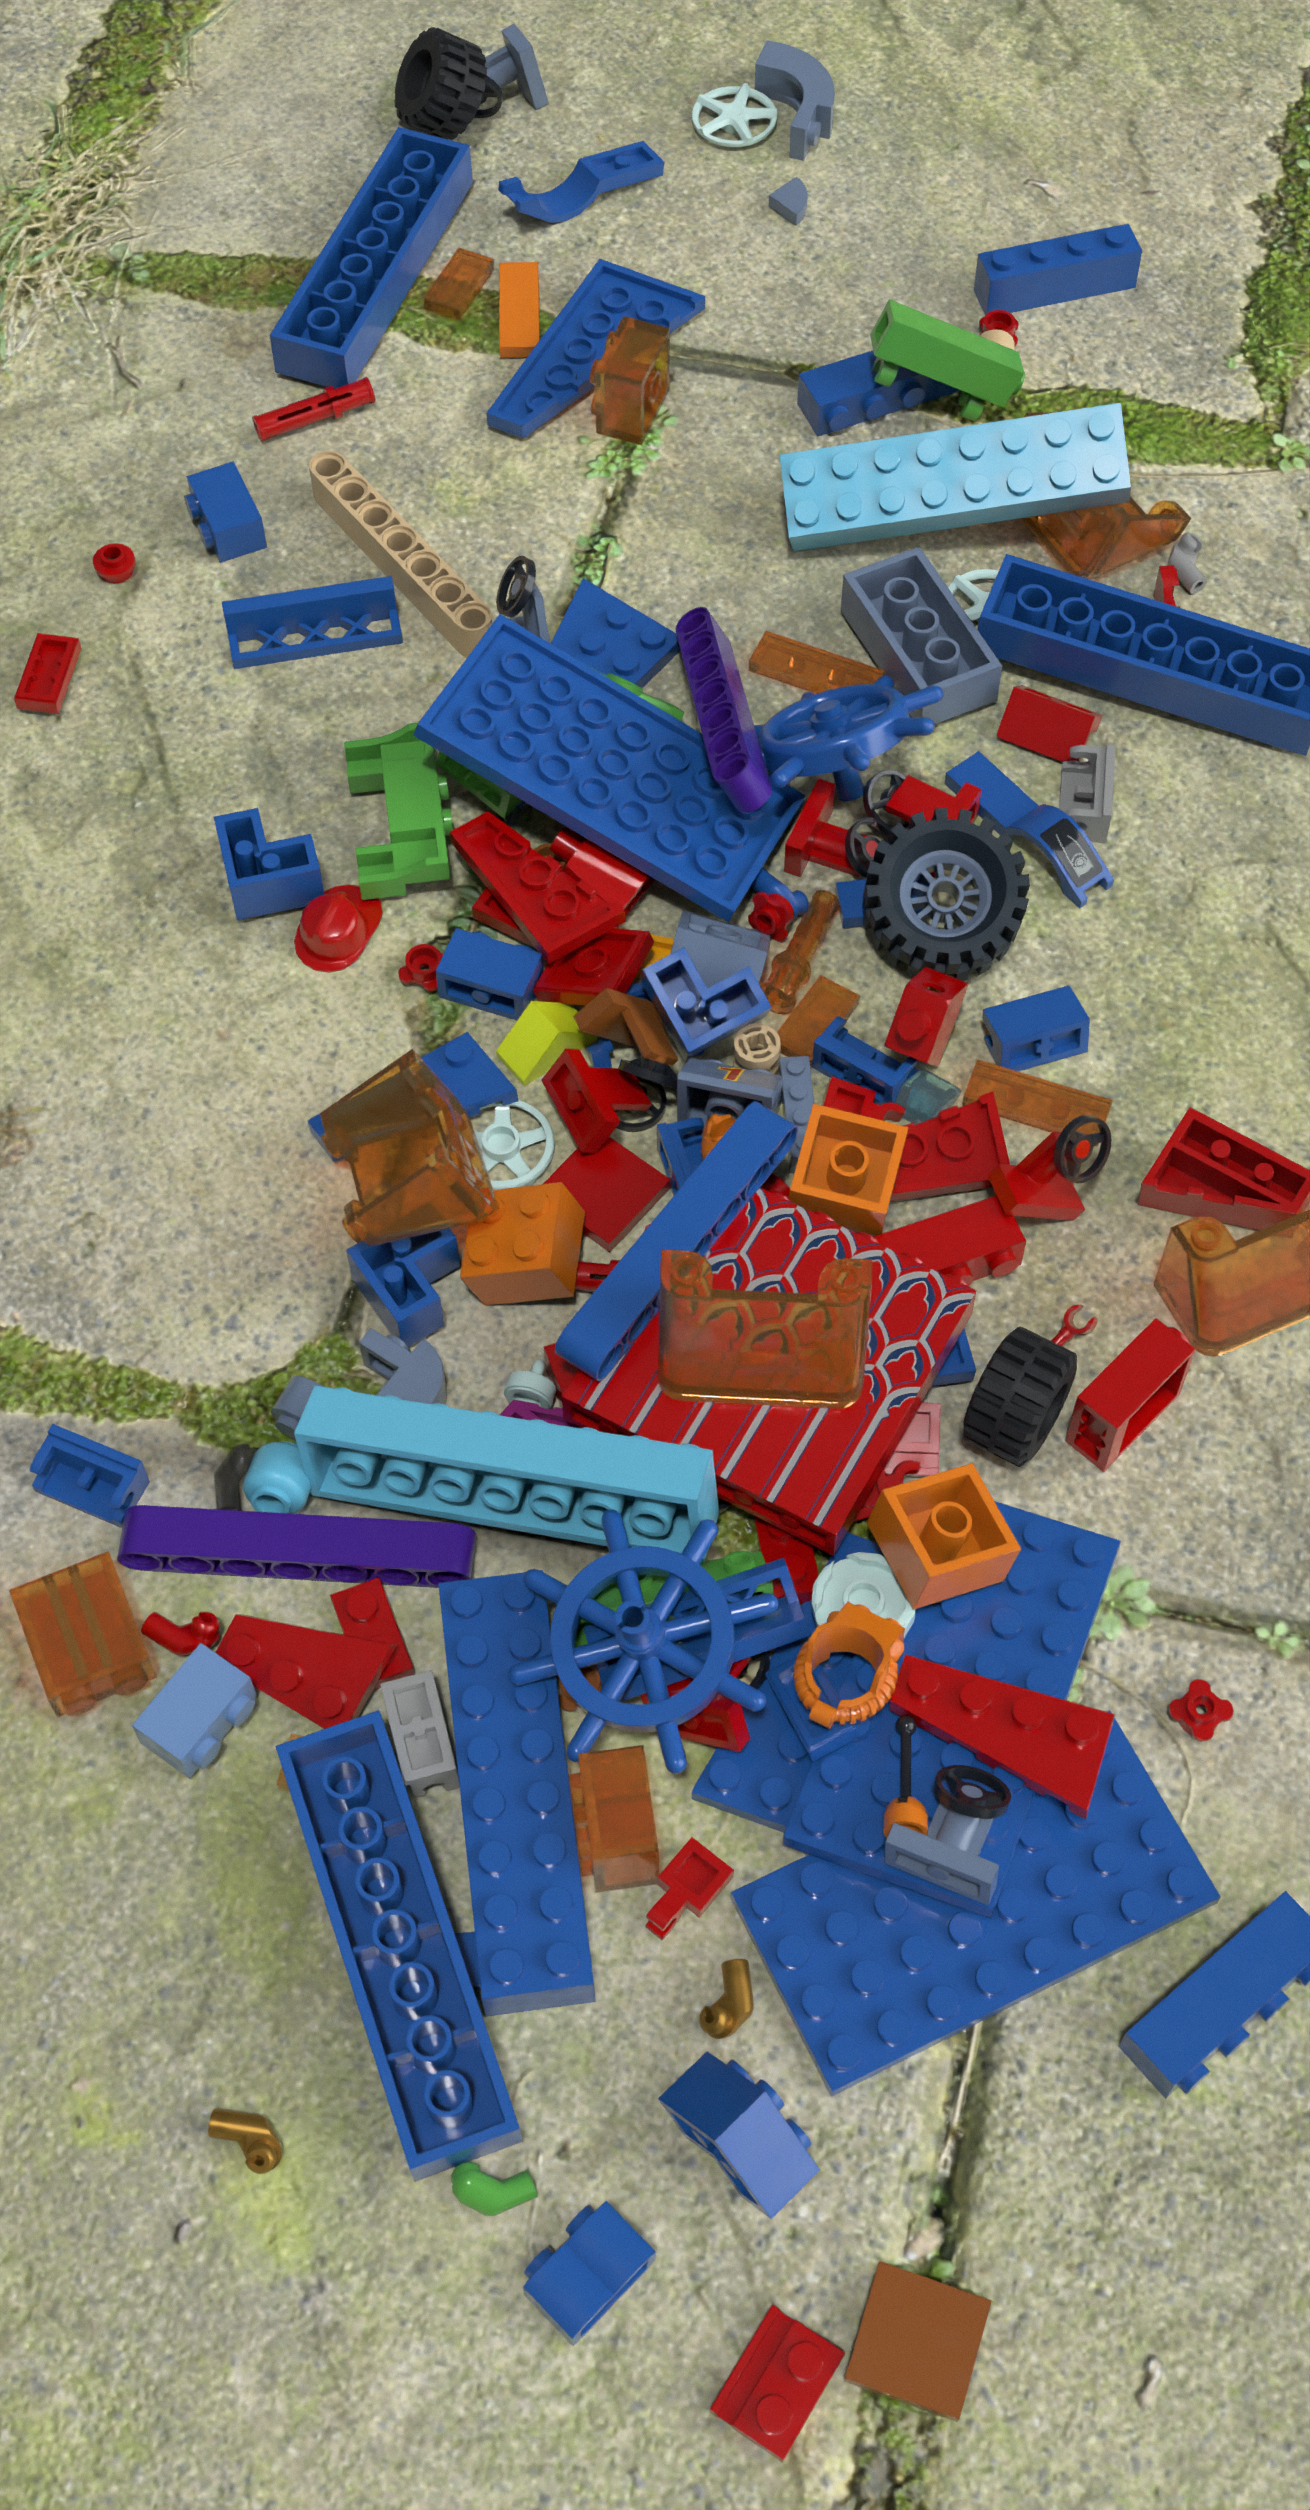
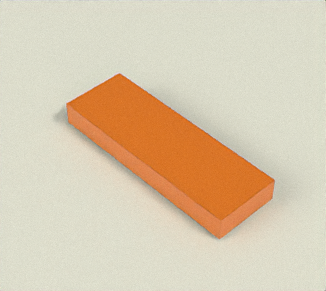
M538 262L499 263L500 358H527L540 340Z

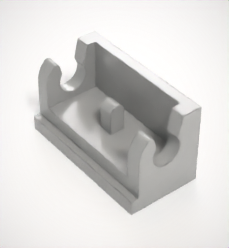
M1107 744L1106 747L1073 746L1070 748V757L1086 758L1088 761H1063L1059 809L1073 818L1091 842L1106 843L1112 817L1116 745Z
M432 1670L381 1683L404 1785H410L413 1794L420 1797L425 1796V1787L432 1784L442 1783V1787L446 1791L459 1789L458 1770Z

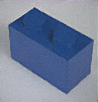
M234 461L186 476L190 494L184 495V500L188 513L192 520L199 519L198 530L204 547L206 549L212 547L220 563L267 548L262 517Z
M456 928L436 969L439 998L517 1021L529 1003L536 999L533 988L543 973L542 953L536 952L525 945H512L492 939L481 932L471 933Z

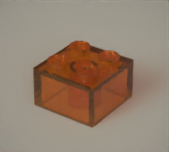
M623 316L616 331H610L606 339L604 354L601 360L596 359L590 373V383L595 385L591 414L596 415L597 434L638 445L643 444L670 390V328Z
M638 1745L578 1754L580 1773L569 1774L575 1824L586 1823L584 1826L576 1827L582 1877L593 1875L595 1893L657 1884V1877L659 1876V1849L644 1746Z

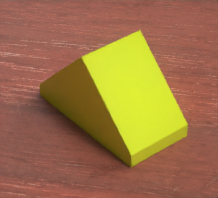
M531 1001L496 1050V1056L523 1086H526L548 1072L565 1049L582 1050L596 1041L598 1036L580 1031L573 1017L578 1011L572 1004Z

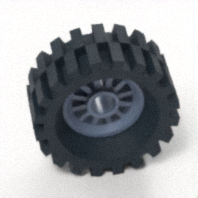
M935 808L933 818L930 821L925 820L923 811L910 817L908 828L905 829L899 822L890 830L888 842L880 841L875 849L873 862L870 861L862 906H865L863 919L866 930L873 929L871 942L877 951L883 947L888 950L886 961L894 968L901 961L909 965L906 975L912 978L924 967L944 974H954V978L962 981L968 980L970 971L976 969L978 975H981L990 969L993 959L996 958L1000 961L1007 953L1011 942H1014L1024 918L1029 901L1026 895L1030 887L1029 874L1022 875L1025 865L1024 857L1021 851L1013 855L1011 854L1010 850L1014 840L1006 831L998 838L992 835L995 822L984 817L980 826L970 823L972 811L960 809L958 819H948V808ZM944 870L952 871L950 877L944 875ZM935 871L936 879L931 876L930 872ZM958 874L964 877L959 882L956 880ZM920 880L924 885L917 883V881ZM972 885V890H966L969 886ZM939 892H946L953 896L956 904L951 907H941L934 902L932 896ZM923 909L916 915L914 910ZM929 917L932 919L930 926L924 923ZM952 920H954L959 927L953 928ZM939 922L944 923V929H937Z

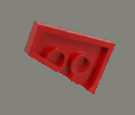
M235 1614L215 1653L248 1675L254 1687L326 1729L359 1717L397 1645L244 1614Z

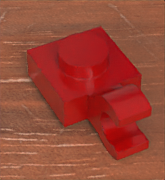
M691 1837L657 1877V1885L666 1893L647 1913L646 1918L649 1921L645 1927L659 1939L663 1940L674 1928L686 1908L700 1918L731 1881L734 1869Z

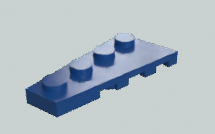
M466 1032L312 1117L307 1122L311 1134L332 1161L335 1162L390 1144L395 1135L407 1131H416V1134L435 1129V1122L459 1114L461 1119L481 1114L480 1107L501 1101L502 1106L519 1100L517 1089L472 1036Z

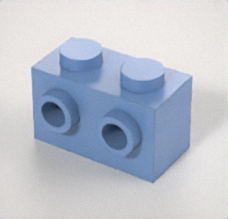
M200 1643L132 1724V1727L140 1744L190 1779L199 1767L203 1769L215 1759L221 1748V1739L233 1725L236 1727L240 1726L249 1717L255 1706L254 1699L257 1695L251 1678Z

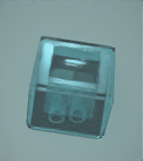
M921 1069L902 1084L895 1103L905 1108L902 1118L916 1125L937 1117L940 1111L952 1107L960 1097L962 1090L932 1072Z

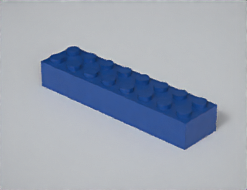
M401 127L397 128L269 335L276 373L327 387L332 385L334 389L357 380L473 184L470 145Z
M1009 554L1005 555L981 612L977 628L997 658L1304 756L1307 755L1310 747V648Z
M526 1572L438 1583L480 1987L486 2017L596 2002L556 1675L523 1685H515L508 1678V1672L515 1664L551 1654L547 1601L544 1596L525 1586L523 1578Z
M380 1710L275 1746L414 2182L454 2168L461 2163L470 2162L523 2142L521 2130Z

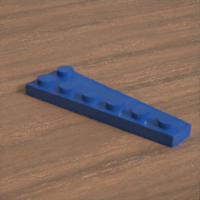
M847 1532L834 1556H831L826 1566L833 1561L835 1564L840 1560L846 1559V1555L857 1552L881 1554L883 1556L884 1554L877 1542ZM811 1601L804 1602L801 1608L812 1635L817 1626L811 1610ZM810 1636L777 1647L770 1658L769 1671L796 1657ZM830 1652V1659L820 1663L838 1696L855 1653ZM766 1677L758 1689L766 1697L765 1707L760 1711L754 1712L742 1706L750 1740L740 1752L716 1748L694 1785L692 1800L784 1833L812 1760Z

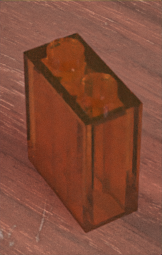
M109 1551L9 1590L46 1697L57 1718L65 1714L74 1716L91 1710L97 1701L115 1694L129 1695L142 1689L147 1681L157 1678Z

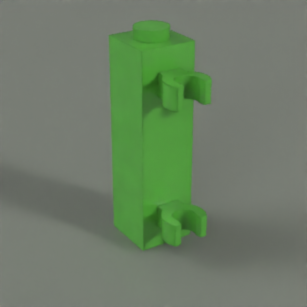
M890 299L870 333L874 356H877L872 366V371L877 372L874 382L890 387L897 375L899 366H902L963 391L958 400V405L964 407L960 415L972 421H976L980 416L985 401L1005 407L1011 395L1019 392L1025 379V372L1019 352Z

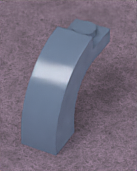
M767 40L755 64V90L763 93L771 100L789 105L797 112L790 129L789 158L804 161L810 146H816L819 137L826 139L831 137L834 114V84L826 68L810 54L790 45Z

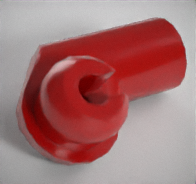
M153 1612L143 1623L141 1633L172 1654L184 1656L191 1654L200 1643L210 1649L220 1638V1621L218 1617L210 1612H200L198 1616L192 1618L191 1623L178 1626L158 1612Z

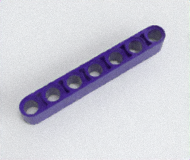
M697 607L688 611L678 621L676 625L677 639L713 777L739 812L750 813L760 808L769 799L772 793L771 783L731 642L708 609Z
M135 1505L125 1510L117 1561L127 1568L141 1571L359 1584L379 1577L382 1585L439 1588L438 1583L471 1579L476 1533L468 1526L445 1522Z

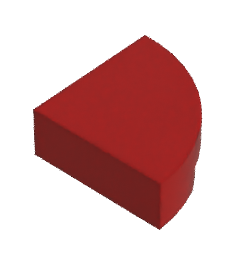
M1174 565L1159 566L1153 594L1154 600L1176 606L1173 592L1174 587L1179 586L1177 569Z

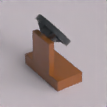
M605 988L573 1016L581 1032L638 1047L642 1057L632 1061L621 1059L618 1069L677 1089L678 1077L669 1065L673 1066L679 1059L662 1028L664 1023L651 1001Z

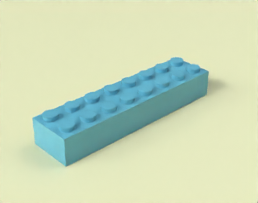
M1121 403L780 454L788 534L793 552L1121 504L1130 501L1131 484Z
M314 1386L294 1432L305 1474L311 1484L310 1491L312 1496L607 1546L601 1523L602 1515L607 1510H616L622 1516L630 1547L652 1546L669 1549L680 1554L702 1520L710 1519L716 1523L719 1516L713 1450L700 1448L693 1444L679 1445L649 1440L638 1435H617L599 1432L588 1427L574 1428L550 1424L539 1419L525 1420L500 1416L490 1411H469L451 1408L440 1403L426 1404L402 1400L391 1395L377 1396L353 1392L347 1388L334 1389ZM707 1553L705 1554L704 1558L702 1559V1561H701L702 1563H704Z

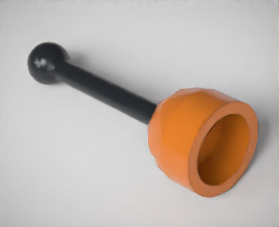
M903 1715L895 1723V1729L901 1735L900 1797L894 1798L886 1806L883 1816V1833L886 1838L893 1823L928 1835L926 1808L920 1801L911 1796V1736L915 1733L917 1724L913 1717Z

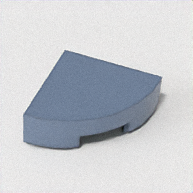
M795 177L769 195V207L795 225L802 221L807 208L808 193L804 183L798 177Z

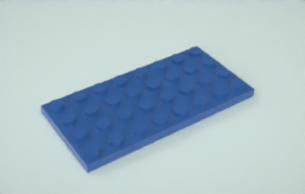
M499 614L418 722L413 735L727 922L732 918L806 796L789 785L782 788L775 787L771 782L772 775L768 773L772 787L769 799L755 811L750 813L739 812L713 777L702 733Z
M995 1501L1021 1547V1551L1003 1582L917 1608L915 1610L914 1623L903 1640L904 1651L896 1662L898 1665L897 1675H899L906 1654L1067 1700L1111 1576L1121 1541ZM859 1654L854 1655L839 1693L840 1700H851L864 1695L870 1690L876 1671L872 1664ZM889 1699L887 1704L880 1711H876V1714L871 1718L867 1716V1719L862 1722L856 1720L855 1726L860 1734V1738L812 1762L784 1832L783 1845L992 1918L1035 1791L1026 1787L1024 1780L999 1766L994 1769L976 1759L977 1754L956 1742L949 1744L917 1726L915 1733L911 1736V1796L920 1801L926 1808L928 1828L940 1803L933 1790L934 1781L938 1771L944 1767L965 1765L982 1769L998 1777L1007 1785L1011 1792L1008 1810L1004 1815L994 1818L979 1854V1857L999 1864L997 1887L988 1906L885 1864V1842L887 1838L883 1833V1816L886 1806L894 1798L900 1797L901 1735L897 1733L895 1723L901 1716L890 1711ZM958 1777L963 1782L974 1783L981 1786L986 1791L996 1792L991 1787L979 1781ZM942 1781L944 1788L953 1795L947 1781Z
M1115 1717L1086 1820L1069 1811V1805L1048 1793L1042 1796L1035 1792L992 1918L810 1854L731 1892L730 1899L831 2097L1218 1903L1221 1896Z

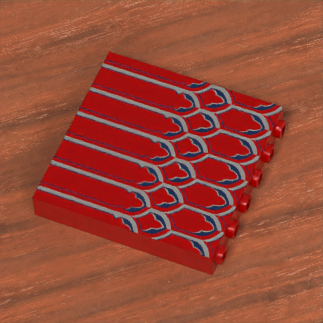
M760 1187L611 1372L601 1381H597L580 1369L577 1371L562 1395L563 1419L581 1428H593L599 1432L624 1436L638 1435L649 1440L679 1445L693 1444L700 1448L713 1450L717 1496L834 1556L970 1319L977 1290L969 1287L963 1279L955 1275H943L924 1266L921 1260L911 1254H899L880 1245L874 1237L867 1233H855L836 1224L830 1216L823 1212H811L796 1205L779 1191H767Z

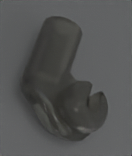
M247 1443L234 1446L214 1473L216 1509L242 1511L240 1481L248 1471L253 1456L259 1449L258 1447H250Z

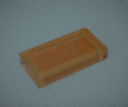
M458 247L424 296V309L460 320L494 271V259Z
M820 975L777 1031L781 1042L780 1053L787 1057L809 1056L811 1069L814 1041L818 1036L822 1035L837 1016L848 1020L859 1005L860 995Z

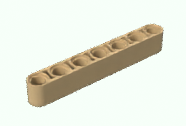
M322 451L315 454L309 462V470L316 503L386 576H392L393 584L462 656L467 658L493 624L490 608L343 455L335 451Z

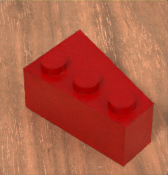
M1189 1107L1142 1181L1138 1206L1290 1236L1310 1203V1170Z

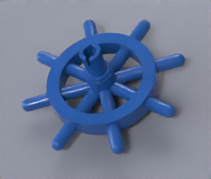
M884 675L873 684L839 687L818 694L812 692L804 693L799 701L776 713L765 724L754 725L765 766L773 773L771 776L772 784L777 788H782L795 777L815 776L832 772L840 801H852L862 797L865 786H863L859 771L868 769L870 759L891 749L906 736H926L933 732L934 722L930 718H910L909 713L941 701L943 697L942 689L939 686L933 685L903 696L898 690L893 688V679L890 676Z
M607 1510L602 1515L601 1523L609 1553L587 1565L568 1585L538 1569H530L525 1573L523 1579L526 1587L557 1604L550 1632L551 1654L515 1664L510 1668L508 1678L515 1685H523L551 1676H559L571 1698L587 1713L567 1747V1756L571 1761L581 1762L587 1757L606 1724L613 1728L631 1732L656 1731L667 1770L674 1774L681 1773L686 1768L687 1760L677 1725L690 1720L700 1713L718 1693L754 1712L760 1711L765 1707L766 1697L761 1691L729 1674L735 1653L736 1638L734 1624L772 1614L778 1608V1599L773 1594L764 1593L733 1603H727L715 1579L699 1565L718 1533V1526L713 1520L706 1519L699 1523L683 1552L680 1554L669 1549L652 1546L630 1547L621 1514L616 1510ZM637 1575L667 1577L650 1608L647 1609ZM615 1582L618 1584L622 1604L617 1608L616 1612L593 1600L603 1589ZM686 1587L695 1593L706 1608L705 1611L667 1621ZM581 1617L614 1635L610 1638L575 1647L576 1632ZM711 1631L712 1633L710 1650L706 1661L672 1643ZM620 1657L600 1692L585 1679L580 1670L583 1667ZM661 1662L694 1680L678 1694L670 1697ZM640 1667L649 1704L640 1705L619 1702Z

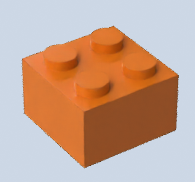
M813 1104L793 1176L789 1199L792 1203L811 1212L820 1211L827 1214L836 1224L847 1229L875 1236L882 1234L908 1127Z
M562 1182L473 1192L460 1273L461 1280L485 1306L574 1297L585 1217L584 1209Z
M973 1463L883 1489L867 1521L868 1527L913 1610L1003 1582L1021 1551V1547Z

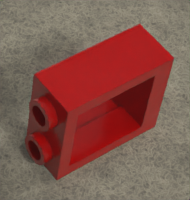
M1155 1318L1077 1396L1065 1442L1104 1473L1180 1395L1195 1352V1348L1190 1345L1187 1337L1178 1329L1167 1327Z

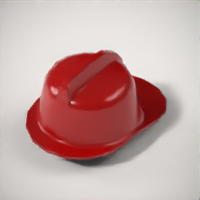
M350 884L335 886L324 891L325 895L316 897L305 907L294 939L296 954L304 965L320 972L340 971L355 963L363 953L367 943L379 926L383 912L378 898L361 899L360 886Z

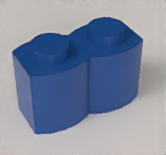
M607 2201L596 2211L591 2205L581 2210L565 2230L571 2236L567 2242L555 2253L549 2247L544 2249L524 2271V2275L529 2279L523 2286L524 2295L572 2346L595 2326L612 2305L647 2271L656 2258V2251Z

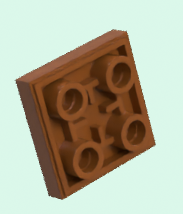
M879 2261L844 2382L958 2422L992 2300Z

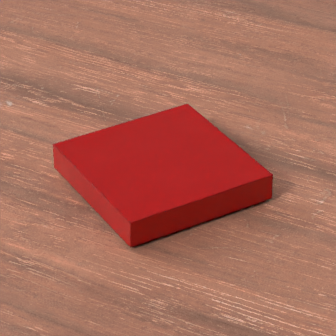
M613 928L554 962L547 964L533 988L537 1000L586 1006L605 988L626 994L654 944L650 931Z
M610 1136L596 1153H581L578 1147L543 1183L562 1182L585 1211L582 1233L608 1252L627 1235L671 1188V1179Z

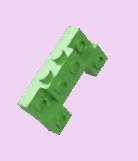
M409 723L403 728L381 737L344 742L350 794L385 790L391 844L355 848L362 900L407 895L405 884L450 879L445 836H450V831L453 830L451 808H441V801L449 800L446 773L437 774L434 748L413 736L418 723Z

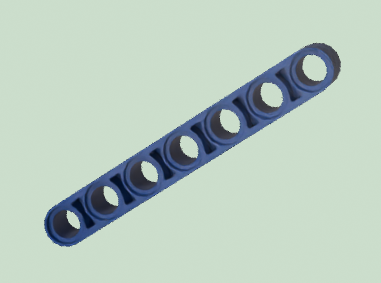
M754 1101L567 1324L557 1340L555 1353L595 1380L601 1381L784 1159L795 1142L799 1130L798 1126L759 1102Z

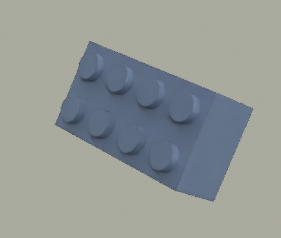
M920 546L843 575L841 611L882 673L893 679V688L898 690L903 696L933 685L939 686L943 691L941 701L910 712L912 718L927 717L935 725L997 701L1002 664Z

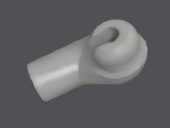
M1185 533L1180 541L1174 543L1168 565H1174L1177 569L1180 583L1191 594H1196L1207 583V578L1195 566L1198 557L1197 552L1202 548V541L1193 533Z

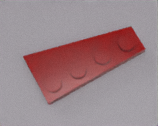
M487 811L450 831L452 845L539 953H542L543 958L548 964L626 922V913L623 908L614 902L611 904L605 902L597 896V891L594 887L584 880L576 881L563 871L562 864L549 855L545 858L531 848L529 840Z
M994 1091L981 1095L977 1101L960 1108L956 1105L940 1111L937 1117L916 1125L913 1122L905 1125L908 1127L890 1202L993 1187L988 1174L999 1164L1010 1165Z
M905 1654L897 1683L895 1684L896 1687L890 1699V1711L899 1716L909 1715L913 1717L917 1726L949 1744L956 1742L977 1754L976 1759L994 1769L997 1766L1024 1780L1026 1787L1042 1796L1048 1793L1069 1805V1811L1086 1820L1115 1714Z

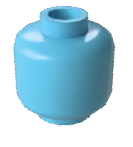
M273 1442L261 1446L255 1452L244 1479L243 1490L246 1498L257 1512L296 1514L305 1506L310 1494L311 1484L305 1474L297 1444L292 1442Z

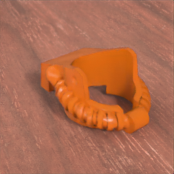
M847 1602L840 1611H832L827 1618V1622L814 1630L796 1657L793 1673L795 1689L798 1692L797 1695L800 1701L803 1702V1706L811 1710L809 1714L810 1720L829 1729L833 1726L834 1722H839V1725H845V1722L856 1724V1720L862 1722L867 1719V1716L871 1718L876 1714V1711H880L887 1704L895 1690V1684L898 1679V1665L896 1662L904 1651L905 1628L898 1621L892 1618L884 1619L872 1613L864 1605H854ZM830 1652L859 1654L868 1660L876 1671L870 1690L860 1697L851 1700H841L837 1708L820 1701L821 1690L814 1681L813 1670L820 1663L830 1659Z

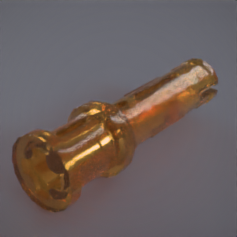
M818 890L813 894L812 900L786 950L777 954L771 962L772 972L767 982H763L760 987L772 1007L770 1011L773 1013L790 1014L796 1006L797 999L795 996L800 986L805 985L811 977L810 962L823 940L835 913L840 908L839 899L831 892Z

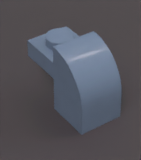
M370 1328L359 1342L364 1366L388 1380L377 1396L391 1395L402 1400L446 1405L447 1393L443 1366L434 1347L428 1341L422 1339L411 1352L409 1347L398 1337L391 1334L385 1337Z

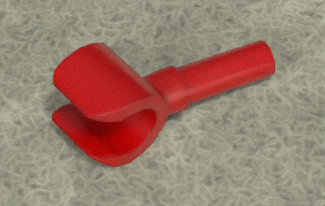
M1071 1306L1064 1314L1065 1325L1051 1341L1063 1346L1076 1334H1089L1097 1325V1317L1091 1318L1085 1327L1078 1329L1074 1325L1073 1318L1084 1306Z

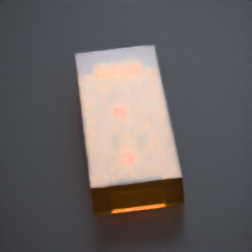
M765 631L749 659L748 671L815 694L839 687L873 684L885 675L884 670L769 631Z
M977 1059L963 1096L962 1106L975 1102L979 1096L994 1091L999 1117L1052 1133L1053 1131L1062 1132L1069 1122L1082 1115H1092L1106 1123L1113 1100ZM1095 1122L1084 1124L1076 1130L1086 1135L1100 1133Z

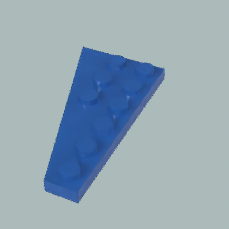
M599 259L487 411V425L521 438L526 437L704 310L705 296Z
M584 578L551 642L552 645L580 662L606 675L611 673L641 688L681 651L675 632ZM522 801L517 808L520 809L526 802Z

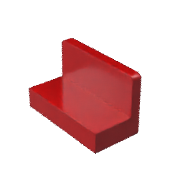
M1023 685L1014 686L998 728L997 737L1062 762L1075 760L1080 762L1081 758L1070 757V748L1077 745H1086L1090 733L1097 732L1103 715Z

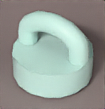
M536 1359L530 1371H516L509 1375L504 1389V1396L510 1403L513 1400L536 1403L545 1409L552 1407L556 1386L552 1381L543 1376L545 1362L542 1359Z

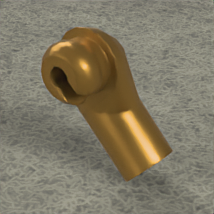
M732 1959L721 1964L725 1993L711 2007L705 2006L701 2010L699 2015L700 2026L712 2038L723 2039L732 2036L753 2013L754 2001L749 1962L746 1959Z
M217 2108L213 2109L208 2128V2136L210 2138L237 2141L247 2159L245 2162L247 2167L254 2173L265 2174L279 2164L282 2155L281 2143L264 2116Z

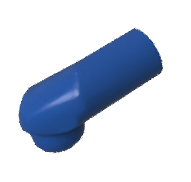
M764 868L760 870L751 885V888L757 893L763 892L767 895L776 893L785 897L793 907V920L798 915L805 914L809 908L808 898L802 891L796 890L791 892L786 885Z

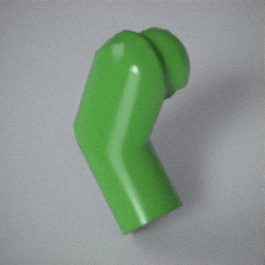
M464 2162L456 2166L451 2175L452 2192L458 2201L485 2216H496L538 2197L528 2170L498 2181L480 2171L477 2164Z

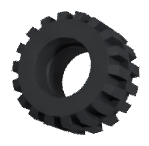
M431 27L427 31L421 32L406 52L397 75L394 102L395 108H397V116L402 120V123L429 135L447 140H453L457 138L458 134H462L468 124L474 119L485 90L487 67H485L486 59L485 55L482 54V49L440 28Z
M1021 1326L1013 1330L1004 1338L994 1352L973 1392L963 1423L964 1440L1017 1467H1021L1031 1460L1049 1435L1068 1397L1077 1370L1076 1353Z

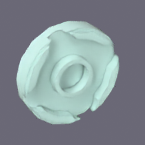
M857 1552L846 1555V1559L840 1560L835 1564L833 1561L824 1567L814 1583L811 1610L817 1627L826 1623L829 1614L832 1611H840L847 1602L854 1605H864L872 1613L884 1619H895L905 1628L904 1638L914 1623L916 1609L913 1610L885 1556L881 1554Z

